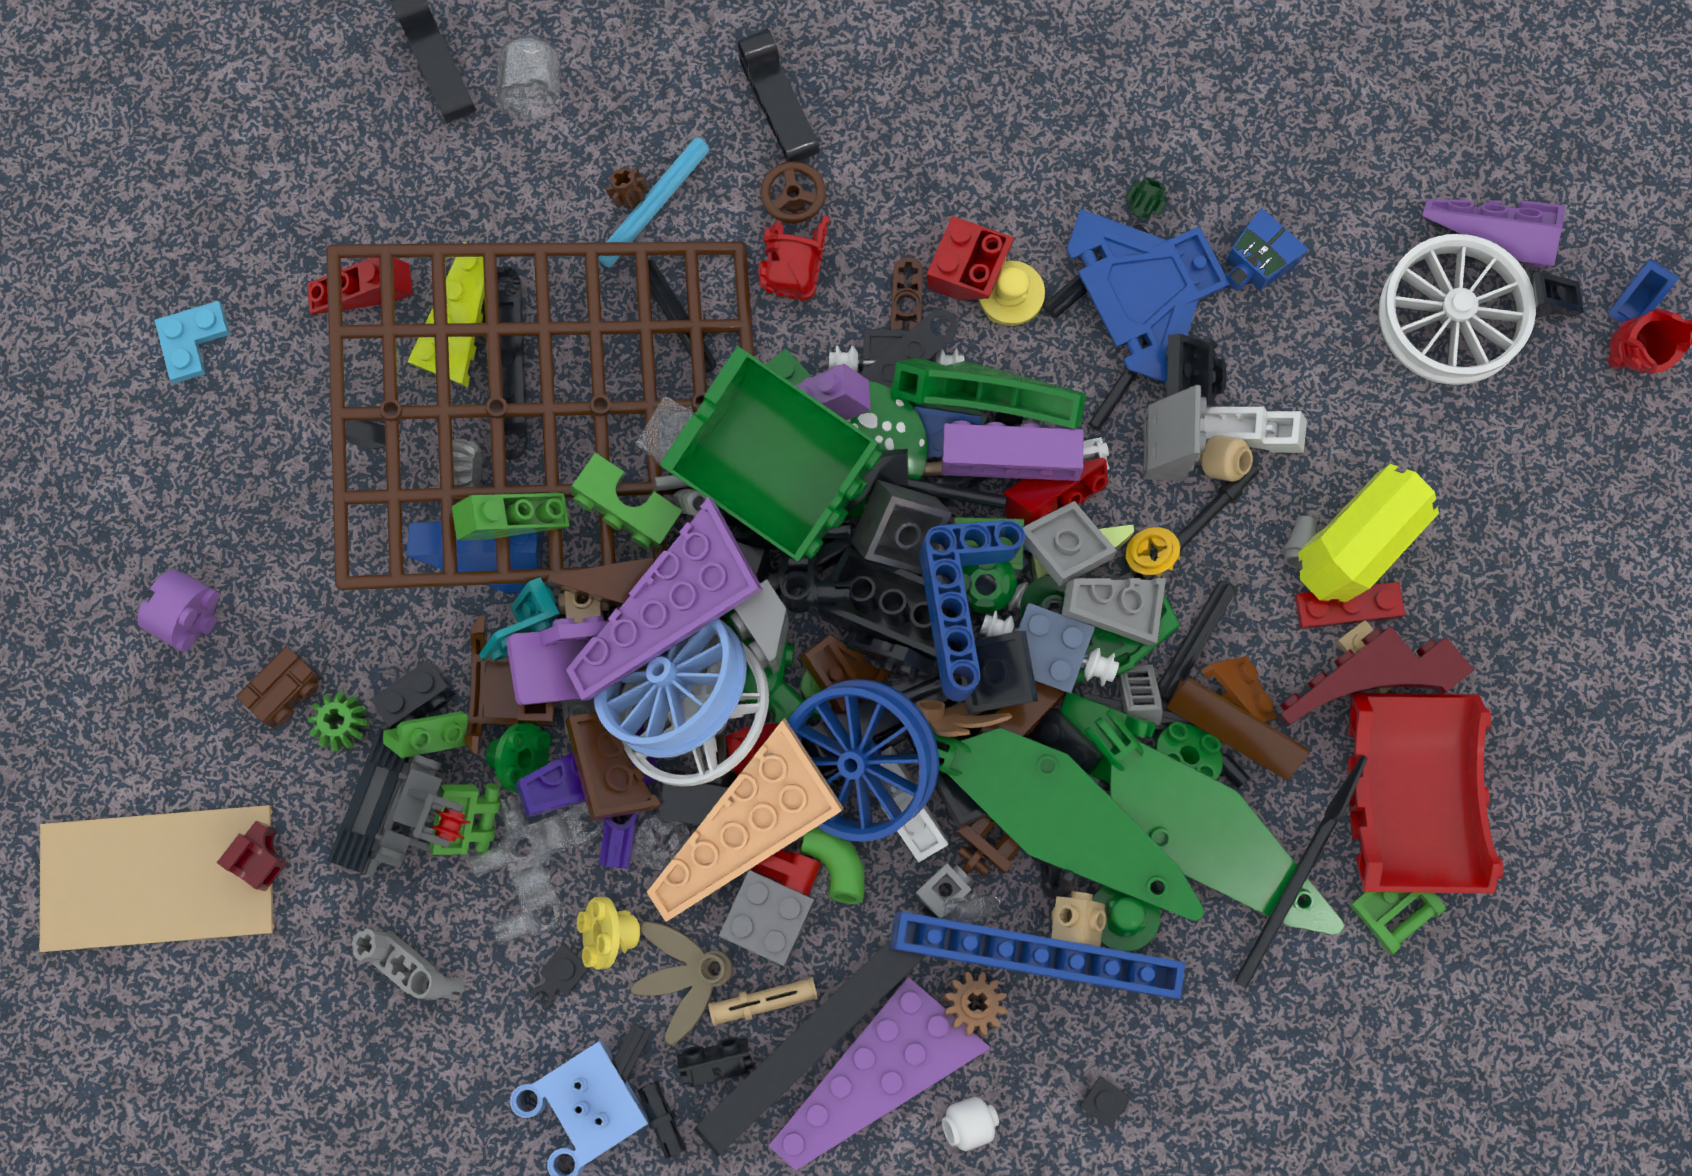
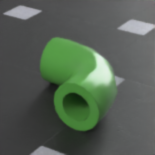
M818 827L804 834L801 839L799 854L816 858L826 866L830 875L828 896L841 903H862L865 893L864 866L855 846L849 840L832 836Z

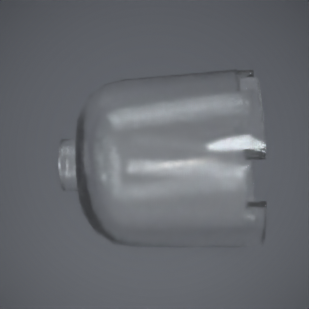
M533 35L512 38L502 46L498 58L494 94L496 106L505 114H509V110L521 113L523 120H541L551 117L553 109L560 107V58L558 51L548 41Z

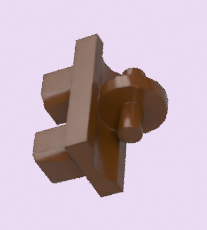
M986 816L958 829L956 832L959 837L977 851L974 854L963 845L957 853L967 861V864L962 869L966 874L974 867L985 876L990 867L981 860L982 856L1005 874L1013 865L1011 860L1015 857L1020 847L1007 834L1003 836L995 847H992L983 838L995 825Z

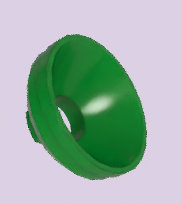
M1010 562L961 566L966 596L971 597L975 612L983 614L993 613L995 610L999 611L1012 600L1016 592L1017 578ZM982 574H990L996 579V588L990 594H982L975 587L976 579Z

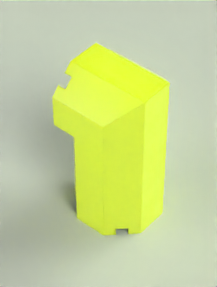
M1392 464L1377 472L1323 530L1315 534L1298 552L1299 561L1302 560L1303 569L1300 570V580L1319 600L1339 599L1338 601L1347 602L1370 589L1439 514L1438 507L1433 509L1432 504L1436 500L1435 491L1416 472L1407 469L1404 473L1395 471L1399 466Z

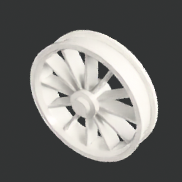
M1447 234L1418 244L1400 260L1382 289L1378 315L1385 342L1394 356L1405 367L1433 382L1448 385H1465L1493 376L1519 353L1533 330L1536 317L1534 290L1528 275L1509 252L1481 237L1467 234ZM1457 254L1454 289L1436 255ZM1465 255L1487 264V267L1470 289L1463 288ZM1425 259L1440 290L1409 268ZM1490 268H1493L1507 283V286L1476 297L1473 293V290ZM1402 278L1433 301L1396 296L1400 279ZM1512 292L1517 312L1478 307V305ZM1396 307L1438 313L1401 327L1398 322ZM1480 318L1516 322L1517 326L1513 339L1510 340ZM1440 321L1442 324L1441 328L1422 353L1405 336L1406 333ZM1445 327L1451 328L1448 365L1437 362L1425 355ZM1459 328L1478 364L1476 366H1456ZM1473 329L1505 350V352L1489 361Z

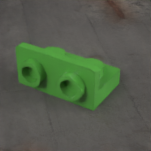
M460 711L401 722L397 725V728L383 731V744L401 758L467 746L465 744L467 714Z

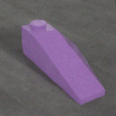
M1427 199L1423 217L1460 234L1487 239L1505 249L1516 260L1526 262L1531 267L1544 268L1547 265L1554 266L1566 206L1520 201L1519 208H1508L1502 205L1501 201L1489 200V203L1483 204L1481 207H1474V203L1468 200Z

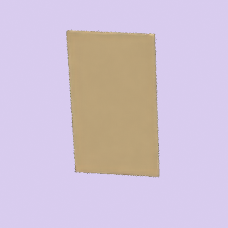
M271 806L40 824V952L273 933L275 927L273 924V883L267 891L254 889L244 880L217 864V861L239 833L245 835L255 821L265 823L271 827Z

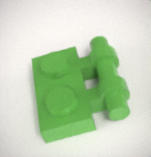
M494 783L487 784L485 794L481 797H478L479 791L476 785H440L438 797L463 805L462 813L466 814L464 820L471 823L461 826L460 833L465 839L457 838L455 843L450 842L449 848L430 842L429 849L432 855L467 854L469 842H475L474 849L478 852L488 851L490 841L494 839L496 827L493 825L495 813L499 812L501 805L499 785ZM435 812L433 825H438L440 817ZM481 814L479 823L473 826L474 815Z

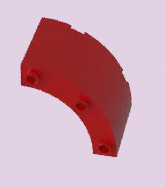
M1352 693L1348 736H1354L1355 745L1354 757H1347L1348 775L1361 756L1364 755L1368 758L1349 801L1352 839L1360 840V854L1356 855V863L1364 892L1495 894L1497 881L1502 879L1504 867L1501 857L1497 856L1488 822L1487 808L1490 802V794L1488 788L1484 786V747L1486 729H1489L1491 726V712L1489 708L1485 707L1479 694Z

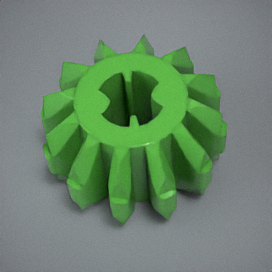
M338 692L335 699H333L330 695L326 694L323 696L324 706L317 703L312 706L318 714L317 716L307 718L309 723L316 725L309 733L314 738L320 737L318 745L323 748L330 745L331 750L339 752L343 744L346 748L352 749L354 747L352 737H356L359 740H363L365 737L358 730L359 727L365 728L369 726V721L361 718L366 714L367 709L364 706H357L359 699L353 695L347 699L345 693ZM338 715L344 718L342 725L337 724L339 728L332 725L335 718L339 720Z

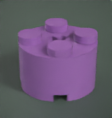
M169 570L161 575L151 586L150 590L155 593L149 602L143 599L138 612L137 621L139 627L181 652H186L202 633L205 635L209 634L215 626L217 617L213 614L220 593L183 572Z

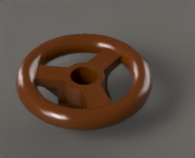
M790 161L775 166L766 174L761 185L760 196L764 208L773 218L784 223L796 224L811 219L820 211L826 198V187L823 178L812 166L802 162ZM794 171L801 172L812 179L816 187V194L804 190L800 184L796 183ZM784 173L786 186L781 195L772 202L770 197L771 185L778 176ZM792 192L799 194L794 198L788 196ZM806 203L812 204V205H811L808 209H806L805 211L800 212V213H796V212H799V211L803 210V209L805 208V206H806ZM784 208L786 211L791 213L781 211V209Z

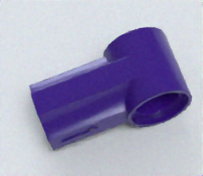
M639 813L631 814L630 820L623 825L617 824L613 817L605 819L598 865L629 869Z

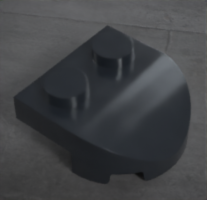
M1183 334L1168 335V347L1166 349V359L1168 362L1167 381L1165 383L1167 397L1195 385H1201V397H1206L1207 406L1216 404V395L1222 394L1225 391L1227 371L1225 360L1217 358L1214 349L1218 347V344L1213 339H1195Z

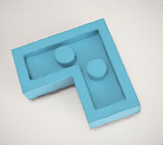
M219 301L155 320L169 379L174 384L206 374L198 344L230 335L223 305Z

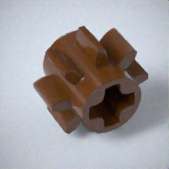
M622 167L609 176L612 185L605 189L617 208L623 205L633 209L641 201L646 200L643 191L647 190L649 186L645 178L641 176L638 168L630 170Z

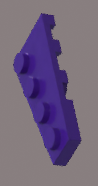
M643 725L635 735L640 736L645 732ZM573 751L561 759H556L525 776L516 783L527 818L586 802ZM648 756L645 758L651 765L658 769L654 757ZM641 771L644 776L643 782L645 785L658 782Z

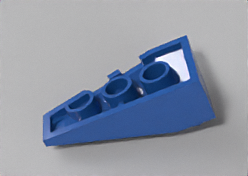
M441 521L409 523L407 557L443 570ZM544 531L509 536L511 570L542 569ZM456 538L458 572L497 570L495 538L459 541ZM527 583L492 584L486 586L504 593L520 594Z

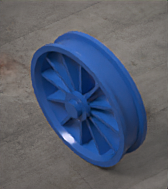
M854 679L842 681L808 698L794 711L788 720V724L800 742L803 736L838 755L836 757H811L816 766H838L839 772L827 779V783L840 775L846 778L838 797L843 808L852 786L856 782L860 822L841 816V811L817 826L822 831L850 841L881 839L896 832L914 818L925 807L932 796L939 773V753L936 739L930 724L920 709L898 690L871 680ZM845 696L849 734L826 702L827 700ZM857 697L866 698L878 703L864 738H862ZM887 708L903 723L904 727L877 745L872 739L883 712ZM815 710L821 715L838 742L806 725ZM905 730H908L915 744L917 754H881L880 747ZM919 763L918 784H914L880 764ZM880 779L913 796L903 812ZM868 786L891 819L872 823Z

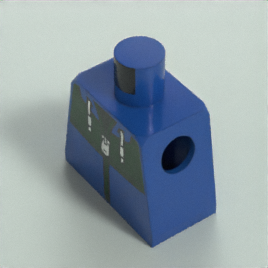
M1261 207L1234 244L1226 259L1234 267L1226 275L1230 283L1229 286L1236 291H1240L1248 282H1251L1258 290H1262L1297 266L1309 249Z

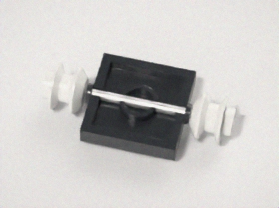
M864 329L863 356H860V360H858V352L854 346H851L849 352L846 353L841 352L839 346L836 345V352L829 353V370L834 366L845 364L857 373L858 366L859 370L864 371L910 330ZM942 348L935 355V361L934 358H931L929 361L950 365L964 361V355H958V349H955L953 355H945Z

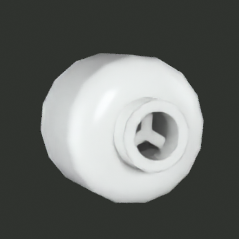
M971 1097L952 1104L946 1111V1117L942 1119L943 1131L949 1144L957 1146L963 1151H969L990 1143L995 1137V1127L999 1125L995 1108L992 1105L987 1106L978 1097Z

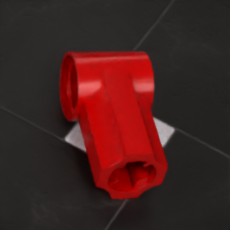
M779 850L749 870L766 878L774 879L785 887L809 896L822 863L796 852L791 854Z

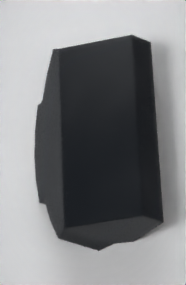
M366 420L347 421L345 428L346 439L353 442L354 445L373 450L385 447V425Z

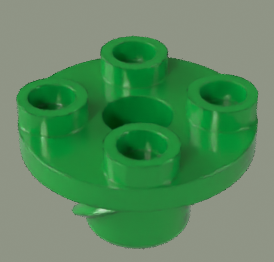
M1173 722L1159 735L1155 742V750L1214 780L1219 777L1222 771L1223 759L1219 739L1195 726Z
M516 723L509 727L501 738H497L489 744L486 751V762L492 770L496 771L500 784L506 790L518 793L516 787L518 780L548 764L549 747L551 744L550 735L534 724Z
M1105 885L1093 896L1092 901L1105 904L1106 925L1102 930L1101 943L1106 947L1125 952L1134 951L1147 945L1156 935L1160 925V908L1158 906Z

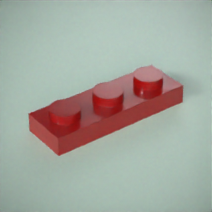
M1399 582L1373 585L1367 591L1347 602L1338 601L1339 599L1319 600L1312 592L1297 593L1295 595L1300 629L1361 623L1364 620L1367 622L1387 620L1405 616Z

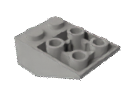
M1195 385L1148 406L1144 414L1143 479L1184 481L1189 471H1193L1194 463L1199 461L1200 452H1204L1206 447V432L1200 431V420L1205 418L1207 406L1206 397H1201V385Z

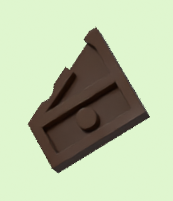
M831 635L823 637L799 656L821 690L846 680L863 679L882 682L889 676L888 673L864 661L865 657L860 653L847 649L842 642ZM845 696L828 700L837 714L846 711Z

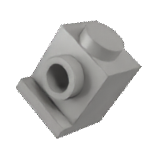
M947 863L915 895L938 918L942 919L972 890L967 885L971 879L958 865L952 869ZM949 884L952 887V894L948 897L941 896L939 893L940 885Z

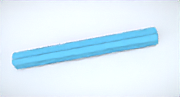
M698 137L693 139L645 196L646 200L641 201L607 242H633L709 152L705 141ZM598 256V261L609 268L620 256Z

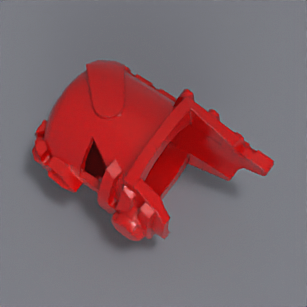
M823 215L821 224L818 223L817 230L813 231L812 239L783 234L784 228L779 221H776L771 227L765 228L763 242L766 243L765 254L768 257L767 261L761 260L758 267V283L762 289L769 294L774 293L777 296L806 301L815 295L818 272L821 266L820 261L823 256L825 236L827 235V225L830 220L829 216Z
M1656 308L1640 318H1632L1621 322L1619 328L1611 337V354L1607 357L1608 365L1615 369L1622 367L1626 370H1636L1641 373L1648 372L1649 374L1663 372L1680 361L1692 345V319H1683L1680 314Z

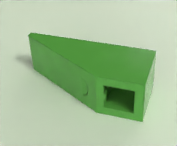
M564 493L470 495L452 506L457 541L494 539L569 527Z

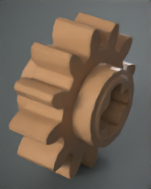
M966 972L963 975L964 985L958 980H953L950 985L956 993H946L943 996L945 1001L952 1003V1006L943 1012L944 1015H955L956 1020L953 1021L952 1028L956 1029L962 1024L965 1025L964 1032L966 1037L973 1033L974 1028L978 1029L981 1037L987 1035L988 1028L986 1024L997 1029L1000 1026V1022L995 1018V1015L1002 1016L1008 1011L1003 1006L998 1005V1002L1004 1000L1007 994H996L994 989L998 986L999 981L994 980L989 985L986 984L985 972H982L976 981H973L972 975ZM978 997L982 1001V1004L979 1006L982 1011L976 1009L973 1012L968 1007L971 1002L967 998L974 1000Z

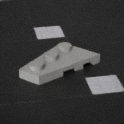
M1110 578L1072 579L1067 581L1062 615L1148 646L1156 644L1158 641L1166 578H1155L1152 580H1140V578H1129L1126 580H1111Z

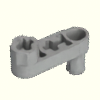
M367 928L364 931L357 932L353 938L354 957L360 961L372 963L407 994L426 1000H437L438 998L457 1000L461 997L459 994L452 993L453 991L463 993L464 984L460 978L443 976L442 973L435 970L431 963L397 935L391 932ZM404 966L414 971L412 973L404 972Z

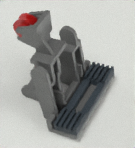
M381 728L377 731L327 862L371 877L374 876L379 861L400 868L402 862L406 859L407 855L405 853L408 845L431 853L429 849L430 844L391 831L394 821L415 828L414 837L449 848L450 842L455 843L457 838L464 840L465 838L460 833L461 826L471 823L464 820L466 814L462 813L463 805L438 797V790L442 779L435 777L436 771H439L441 763L420 755L401 758L383 744L384 730ZM431 809H434L440 817L439 824L429 826V828L425 827ZM439 855L445 858L449 857V855Z

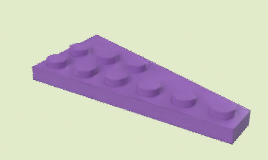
M707 497L700 506L702 509L690 523L687 522L679 532L681 535L667 551L661 553L629 592L630 596L620 609H615L608 618L610 621L597 637L591 638L566 669L581 700L588 701L763 590L712 498Z
M908 977L769 1144V1147L794 1170H798L986 1052L991 1047L974 1033L966 1037L964 1032L966 1026L963 1024L953 1029L952 1023L956 1020V1017L944 1015L943 1012L946 1009Z

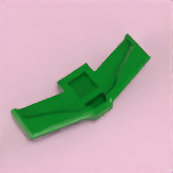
M1164 595L1156 644L1148 646L1101 628H1096L1090 640L1091 645H1088L1085 654L1089 657L1090 653L1097 648H1100L1101 656L1105 658L1115 653L1114 661L1119 662L1115 676H1119L1134 669L1137 662L1181 625ZM1080 667L1075 682L1086 680L1084 668Z

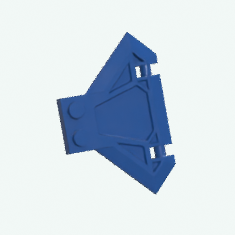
M1083 209L1079 211L1066 249L1071 260L1081 257L1086 266L1077 273L1116 348L1126 344L1131 354L1123 359L1127 370L1166 383L1168 335H1188L1198 301L1226 289L1230 285L1200 226L1172 239L1165 240ZM1097 249L1103 258L1099 261L1093 252ZM1144 337L1149 347L1143 349L1138 339Z

